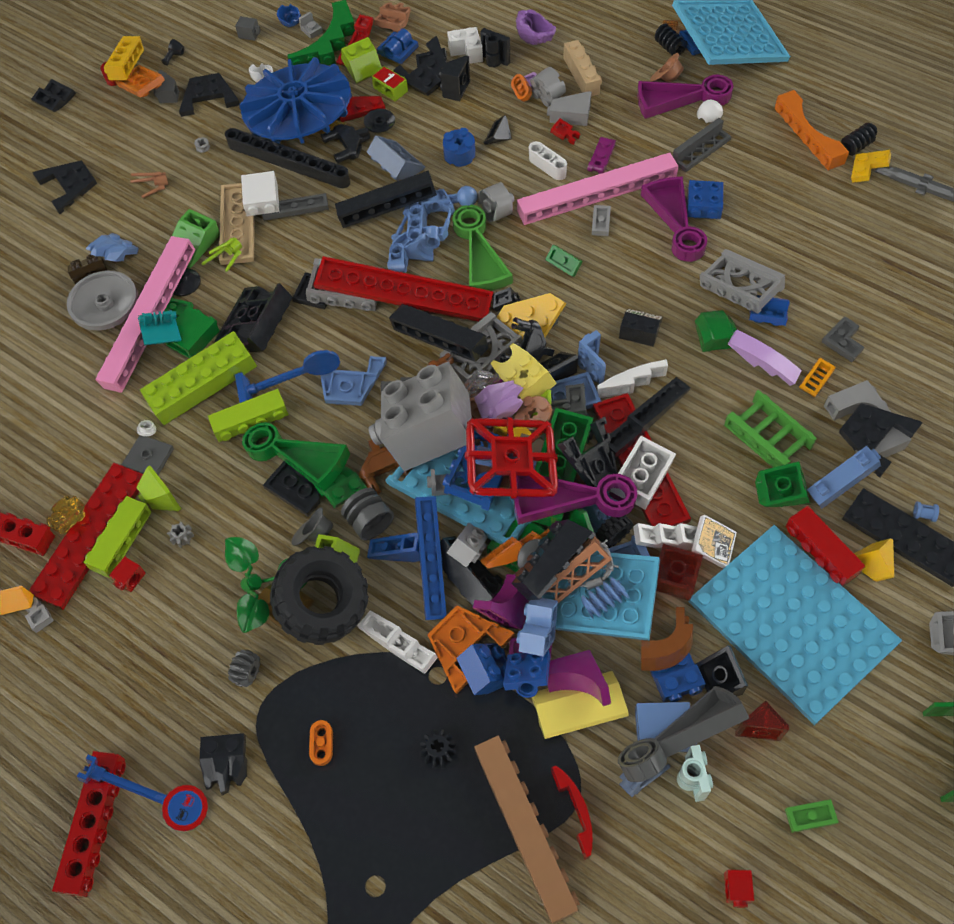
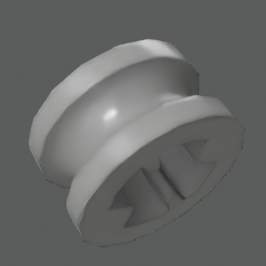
M204 137L198 138L194 142L196 151L204 153L210 148L208 140Z

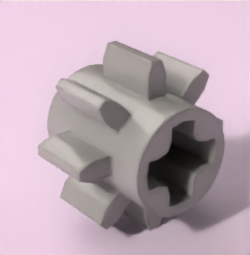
M182 522L171 525V532H167V534L171 538L169 541L172 545L177 543L181 548L182 545L190 544L191 538L194 537L190 525L184 526Z

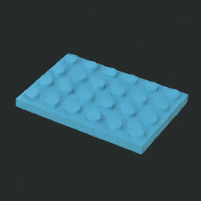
M596 551L590 556V562L598 563L604 557ZM610 553L613 564L618 565L619 568L614 567V571L603 582L611 585L609 578L613 577L615 580H619L630 598L622 595V603L615 599V607L613 608L608 604V612L606 613L600 609L601 616L598 617L596 614H593L594 620L584 607L581 596L583 595L589 599L588 592L591 591L596 594L595 588L587 590L586 587H578L557 604L556 630L650 641L660 558ZM587 566L576 567L574 574L577 573V576H583L586 573ZM604 569L598 570L595 574H593V575H592L589 579H587L586 581H589V580H592V579H595V578H598V577H601V578H602V577L604 576L606 570H604ZM562 579L558 582V588L567 589L570 585L568 579ZM546 592L542 598L553 600L555 593Z

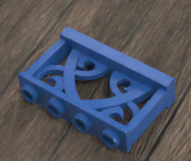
M474 431V441L476 439L486 441L488 444L487 448H491L490 443ZM463 446L458 449L457 455L459 456L457 460L453 459L450 470L452 471L450 475L446 474L442 483L445 486L444 493L447 495L449 493L480 505L482 509L489 511L495 496L473 495L469 492V486L463 488L455 484L457 478L464 480L460 482V485L468 483L467 460H465L467 446ZM483 472V473L479 474V475L476 477V482H477L481 477H483L487 472ZM495 475L482 488H499L505 475Z

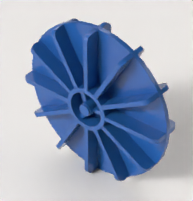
M313 57L310 63L293 65L291 59H288V67L273 73L264 69L263 79L255 85L247 84L245 87L247 94L240 103L242 119L253 135L271 139L276 143H280L281 140L299 138L301 144H303L304 136L320 130L329 133V125L339 117H346L348 114L346 107L352 94L349 81L340 71L338 65L332 64L328 66L320 64L316 57Z

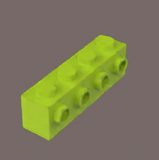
M275 389L208 415V419L218 442H222L237 435L245 434L250 427L258 423H270L275 420H281L289 414L279 390Z
M128 496L120 502L116 513L109 519L107 527L98 536L96 544L85 557L84 564L91 571L111 579L109 575L126 555L151 515L152 511L148 505Z

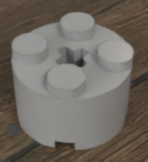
M552 67L544 69L530 80L533 96L536 99L540 98L546 107L551 105L552 99L560 98L566 93L564 81L560 82L558 78L560 76L559 73Z
M502 182L478 192V205H482L486 220L489 222L497 221L513 213L512 202L515 200L511 192H508Z

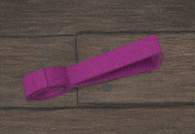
M718 74L706 77L702 84L638 81L637 99L643 117L647 119L700 100L704 102L712 99L721 106L725 105L732 97L734 86L731 79ZM718 87L721 91H715L711 88Z
M683 176L659 179L642 185L641 196L674 232L671 245L673 255L679 260L686 262L702 258L706 251L707 236L699 228L688 226ZM692 240L696 245L688 246L683 241Z
M610 474L603 477L597 487L558 479L557 494L554 497H517L514 499L515 516L518 525L596 504L598 509L605 515L622 517L630 513L634 508L637 499V487L629 477L622 474ZM516 476L517 488L544 489L529 476ZM543 476L547 481L550 482L549 477ZM612 488H618L625 493L626 497L622 501H614L608 497L607 491Z

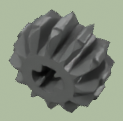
M249 650L238 651L229 665V681L240 687L251 685L259 672L261 665L260 656Z

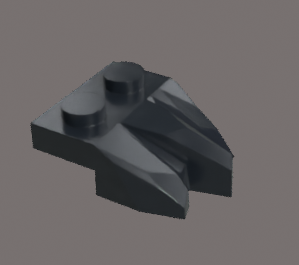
M244 733L200 737V767L206 790L211 789L214 783H218L221 796L229 792L231 781H234L238 786L242 785L247 777V758L245 757L246 735Z

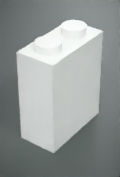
M274 171L241 175L243 207L246 216L280 212L278 185Z

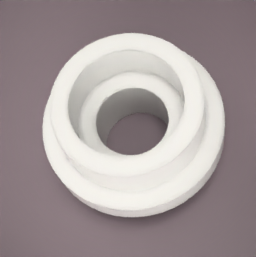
M150 420L141 421L138 424L137 433L141 436L149 437L156 433V426Z

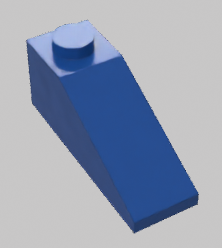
M418 532L370 539L367 558L419 562Z

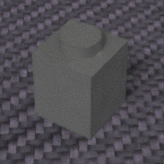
M240 16L235 25L238 38L255 41L260 34V26L257 19Z

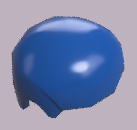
M292 4L289 6L281 5L277 10V17L285 27H294L299 23L301 13Z

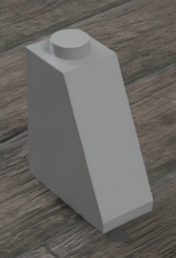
M588 91L552 99L551 106L547 108V116H550L549 123H556L561 118L570 125L587 126L592 92Z

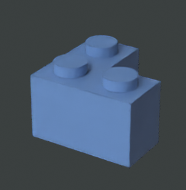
M540 598V600H530L529 603L525 604L524 615L527 616L523 629L518 631L516 639L517 643H519V652L544 657L555 640L557 600Z

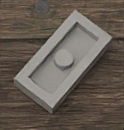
M594 205L592 235H609L611 206Z

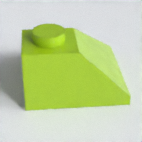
M148 466L136 487L141 493L138 495L139 499L143 503H148L155 510H181L172 493L154 469Z

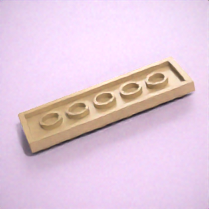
M242 183L221 185L219 245L234 237L242 245L240 249L242 254L237 257L233 264L254 262L255 215L246 216L243 207ZM226 251L219 255L220 265L229 264L234 254L229 255Z

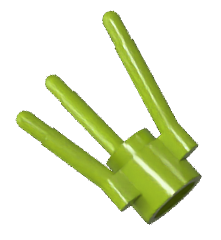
M230 238L227 242L210 250L209 254H214L201 264L205 265L226 251L229 255L234 254L225 269L228 272L237 257L242 254L240 251L242 245L236 238Z

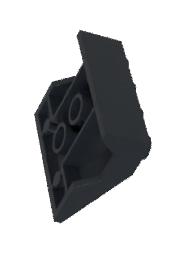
M277 283L274 291L271 292L259 286L244 288L214 342L234 331L248 352H263L267 348L271 336L275 333V329L282 320V316L289 307L293 297L280 283Z

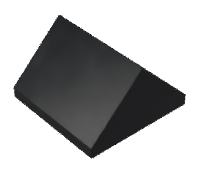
M560 352L540 364L557 381L577 373L578 356L576 354Z
M730 645L696 663L705 681L707 693L717 686L732 692L736 696L743 695L748 687Z

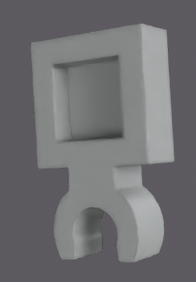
M33 597L34 604L31 608L25 609L29 613L25 618L31 629L37 633L54 620L47 607L41 604L36 597Z

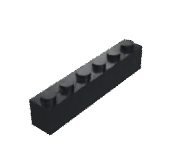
M428 170L335 204L338 219L344 229L436 196L437 193Z
M401 304L389 317L395 331L473 362H477L489 348L483 333L460 326L452 321L444 320L439 316L428 314L425 311H420L412 306Z

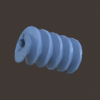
M611 577L609 578L611 585L603 582V590L598 586L595 587L596 594L589 591V599L583 595L581 596L582 603L593 620V614H596L598 617L601 616L600 609L606 613L608 612V604L614 608L615 599L622 603V595L630 598L619 580Z

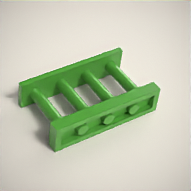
M759 390L756 391L752 402L754 404L744 413L738 416L732 411L726 417L724 426L772 467L790 464L789 457L803 445L809 450L812 449L817 439L811 431L806 430ZM759 409L769 415L754 428H751L745 422ZM773 421H776L783 427L769 440H765L759 434ZM790 433L797 441L783 453L778 451L774 445Z

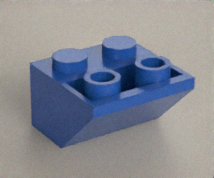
M497 643L472 644L456 658L474 695L489 694L504 687L503 681L507 657L504 649Z

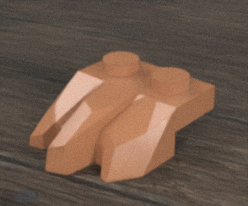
M388 2L380 7V14L374 18L373 25L379 26L381 29L388 28L398 32L407 25L411 9L410 7H404V4L401 2L396 5Z

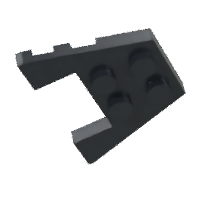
M437 36L426 43V47L433 55L413 72L408 74L401 64L393 70L398 75L403 76L407 80V84L412 86L413 89L426 96H429L441 86L439 73L446 63Z
M215 73L189 78L179 113L181 117L194 115L193 103L223 97L226 108L240 106V103L221 74Z
M82 160L32 172L40 185L56 178L65 191V195L51 201L59 215L64 212V208L68 204L71 206L75 203L74 199L79 195L83 196L97 184Z
M861 403L838 433L854 451H859L865 446L872 450L877 448L893 427L912 438L923 422ZM880 455L881 459H879L881 466L874 472L879 478L892 463L882 455Z
M605 417L599 418L590 424L598 443L582 454L574 437L567 438L557 444L587 486L597 487L603 477L610 474H618L614 453L609 450L608 442L610 441V435L605 431L604 425L607 424Z

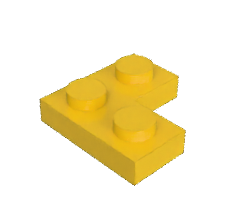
M884 150L856 154L851 175L852 183L869 181L873 168L889 167L891 151Z

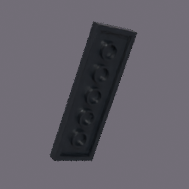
M863 488L842 520L878 542L890 538L893 539L894 552L953 587L954 541Z

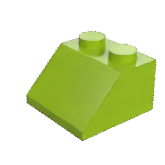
M369 37L341 49V60L356 84L372 77L382 68L376 49Z

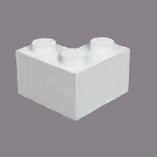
M477 27L447 32L448 48L451 56L466 54L469 56V64L483 62L482 44Z

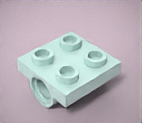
M694 745L689 748L685 756L686 761L677 775V783L683 790L693 791L695 802L704 801L707 798L711 788H713V781L711 775L706 772L707 757L705 751H701L700 745ZM687 772L692 773L694 777L690 776Z

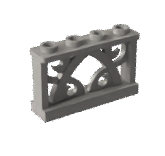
M725 249L721 256L705 272L700 274V286L750 311L760 313L761 309L778 292L785 288V275ZM746 276L749 278L750 286L734 287L730 277ZM758 291L762 294L760 298L757 297Z
M314 259L313 270L306 289L307 301L314 304L324 302L330 306L362 309L364 311L376 310L377 301L327 290L322 291V289L315 290L314 281L322 259Z
M490 312L471 328V330L483 333L486 336L487 344L492 343L490 356L479 358L477 362H473L446 350L439 354L441 358L449 353L451 354L449 359L453 357L454 361L462 363L461 367L455 363L451 364V366L463 382L473 385L470 389L479 385L487 375L495 371L490 364L493 360L500 362V358L505 359V357L501 356L502 353L512 355V350L509 347L512 343L519 347L522 343V336L516 334L497 319L493 312ZM494 328H496L501 333L496 335ZM502 337H507V338L510 339L511 341H510L508 344H506L505 346H503L502 344L505 343L506 340H504V339L497 340V339L502 338ZM466 365H469L470 372L472 369H477L471 375L464 371Z

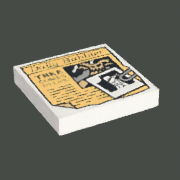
M702 515L699 519L691 552L724 569L730 563L737 532L706 515Z

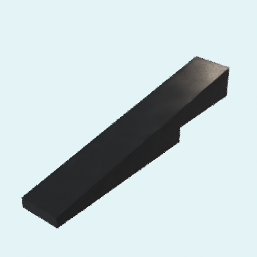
M675 377L628 416L627 421L610 434L608 445L610 452L614 453L615 460L688 393L691 387L678 377Z

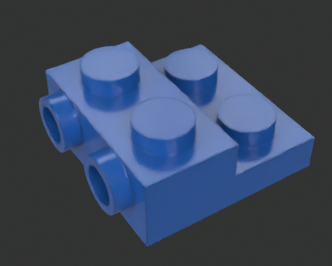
M690 653L681 662L670 668L650 671L663 703L667 701L677 702L682 699V696L690 694V696L700 694L705 686L697 664H694Z

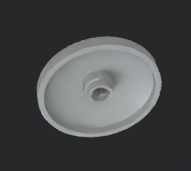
M116 271L96 272L84 277L72 288L67 298V310L73 321L82 328L88 330L110 329L128 319L138 299V292L133 281L123 273Z

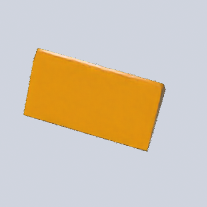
M23 586L1 590L0 615L31 608L34 595Z

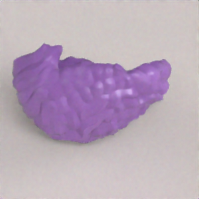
M520 10L517 14L516 29L520 38L526 43L537 45L552 40L556 27L549 23L541 14L534 10Z

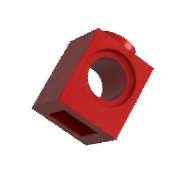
M124 556L109 576L114 581L113 585L121 591L125 588L132 592L146 572L140 565Z
M727 870L724 872L726 903H733L735 908H747L748 904L754 901L752 870Z

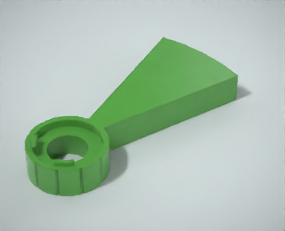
M476 205L459 207L453 214V229L460 238L469 239V286L494 291L513 284L512 273L482 235L486 230V215L483 209ZM466 218H474L476 220L472 224L462 222Z

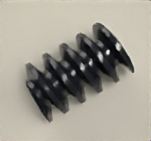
M667 23L660 25L656 30L655 41L669 52L670 55L675 53L680 55L687 48V41L680 37Z
M867 122L842 138L841 143L849 151L848 155L853 156L876 140L877 127Z

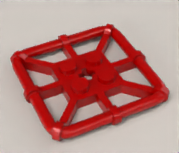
M507 417V419L471 418L467 421V452H465V460H467L469 492L473 495L509 496L511 499H516L517 497H554L557 494L558 488L556 467L558 455L555 453L552 424L549 421L513 419L512 417ZM483 426L506 427L507 436H494ZM513 427L538 428L529 437H514ZM474 431L490 443L491 451H475ZM543 433H546L547 453L532 452V443ZM509 453H513V456L517 458L510 459L507 456H509ZM475 460H491L492 469L476 482ZM533 461H546L548 463L550 482L534 470ZM495 475L510 476V488L482 487ZM516 476H529L544 489L517 488Z

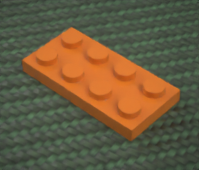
M138 65L133 68L127 80H116L115 82L118 87L141 98L147 96L153 88L160 87L165 79L161 74Z

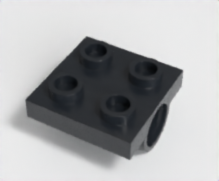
M483 28L480 31L482 53L483 57L486 58V64L489 67H498L500 64L508 66L510 64V37Z

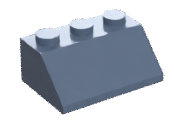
M375 135L367 150L371 159L379 163L381 168L389 172L390 176L397 181L414 176L425 168L420 161L397 141Z

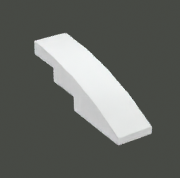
M667 359L640 365L609 378L597 385L599 397L605 398L625 393L632 394L634 387L650 385L651 378L666 376L668 369Z
M637 523L633 526L636 545L664 549L692 550L697 531L696 526L682 523L677 526L661 523L656 526Z
M371 610L357 625L359 629L380 645L424 674L438 658L434 652L420 645L418 640L402 632L399 626Z

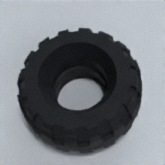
M324 546V548L307 547L303 551H297L292 554L277 571L270 592L272 613L275 620L282 626L281 629L288 635L290 634L297 638L300 642L314 643V645L335 642L349 634L363 617L369 598L367 580L363 577L362 569L358 563H354L349 559L350 556L343 551L340 553L327 546ZM314 580L327 583L336 593V607L331 612L324 614L315 613L307 609L299 595L304 583Z

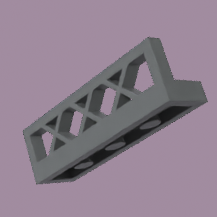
M716 119L674 149L673 158L679 168L685 172L689 171L731 140V136L722 130L724 122L722 119ZM718 135H720V136L723 137L724 139H722V140H717V139H715V137H717ZM713 144V147L704 148V145ZM702 152V155L693 156V153ZM690 160L691 163L686 166L682 161Z

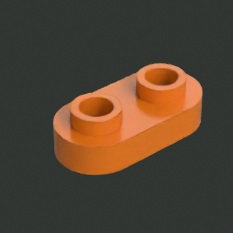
M521 74L515 75L511 81V87L518 99L523 102L528 101L532 96V88L524 76Z
M324 720L316 721L310 728L309 756L312 762L318 766L328 764L333 756V730L330 724ZM321 730L326 731L324 736H319ZM320 752H325L323 758H318Z

